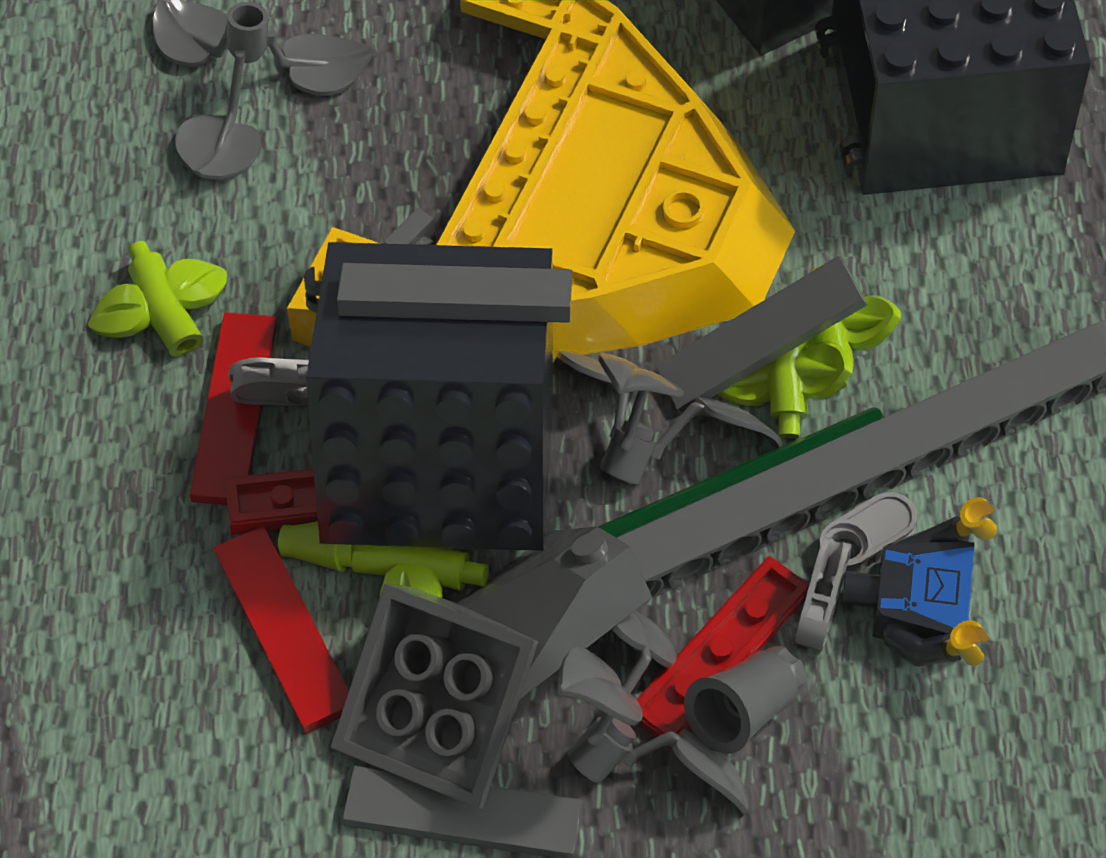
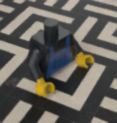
M974 497L962 506L960 517L955 516L928 529L898 540L895 543L883 546L878 574L846 571L842 604L875 608L872 636L883 639L887 647L913 666H929L955 662L961 659L968 665H979L984 659V654L974 643L987 642L989 636L979 623L969 620L975 543L968 542L969 535L972 533L981 540H990L995 536L997 525L989 518L980 520L983 516L992 514L995 508L986 499Z

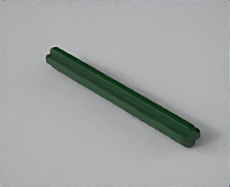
M869 408L597 527L617 538L884 418L883 413L879 408Z

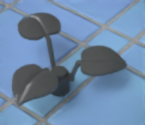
M158 0L153 16V35L156 47L163 57L170 62L186 67H196L205 63L211 55L221 58L227 49L234 57L229 105L225 121L214 115H198L186 120L179 127L175 137V149L179 159L192 174H197L206 179L218 180L237 176L245 172L258 157L261 146L258 130L250 125L235 123L244 63H252L260 59L266 52L267 46H269L278 66L283 69H290L289 79L292 85L301 91L320 96L338 94L349 88L357 80L373 56V47L321 34L294 36L285 41L281 51L277 43V32L275 30H268L267 11L261 5L253 2L237 3L225 14L216 8L181 0Z
M558 351L554 360L555 365L567 364L581 373L608 382L618 394L615 421L609 435L611 440L599 468L621 480L639 484L650 457L660 459L665 447L696 416L714 417L734 425L758 431L765 436L775 449L782 445L781 438L773 430L747 411L727 403L697 397L695 402L690 404L657 442H654L652 439L655 431L639 423L648 391L683 398L685 392L681 388L655 372L641 369L628 360L607 353L599 352L597 359L574 352ZM638 391L630 417L625 419L629 392Z
M634 611L612 628L622 640L638 649V662L622 686L620 679L612 668L590 651L576 646L565 655L559 671L558 696L585 701L604 712L602 717H598L567 751L572 764L585 777L594 782L601 783L621 761L628 767H632L639 758L661 747L669 746L673 748L675 755L685 766L739 808L742 817L748 812L745 788L731 760L724 753L714 751L703 744L691 729L683 728L679 734L667 732L636 748L632 746L631 742L635 739L636 734L631 726L639 724L643 713L631 691L649 665L651 657L666 668H670L676 661L675 648L669 637L658 625L643 614Z

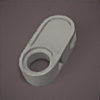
M261 357L238 361L229 367L228 371L229 380L233 382L230 387L231 397L234 401L243 404L294 407L307 405L306 373L309 360Z
M896 492L878 494L825 527L819 539L818 553L824 537L834 541L838 539L852 540L858 545L860 553L855 558L849 559L846 571L861 572L881 560L883 546L895 543L914 534L917 523V509L913 502L905 495Z
M823 538L799 621L795 644L823 651L827 640L825 638L826 632H829L852 544L839 543L830 538Z

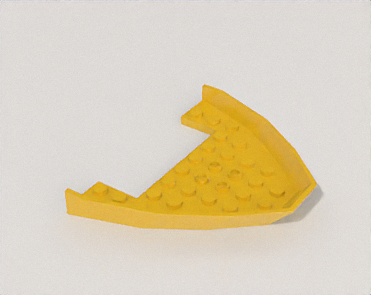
M460 0V9L463 13L546 39L437 245L553 248V269L572 270L570 322H553V359L556 358L558 351L574 352L583 355L642 346L733 319L764 301L795 230L738 140L618 7L608 0ZM332 227L310 268L315 267V281H322L328 242H378ZM303 279L287 307L292 340L311 347L316 313L306 307V290Z

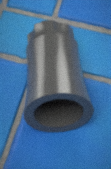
M774 646L764 651L756 652L724 671L694 681L688 687L684 698L687 721L694 734L707 747L724 754L735 753L741 750L761 727L775 715L789 707L795 698L801 694V686L807 682L806 670L802 661L792 656L786 647Z

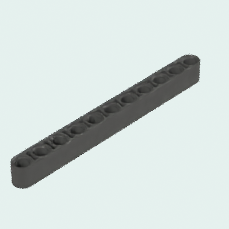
M1106 321L1087 326L617 538L631 547L652 598L682 585L680 580L696 573L700 577L730 563L729 557L742 551H745L748 555L779 541L778 535L791 529L795 533L827 519L825 514L839 507L845 511L874 497V491L885 486L893 489L922 476L920 471L934 464L937 468L968 455L967 449L980 443L984 447L1016 433L1013 428L1026 422L1030 426L1062 412L1059 408L1072 401L1078 405L1106 392Z

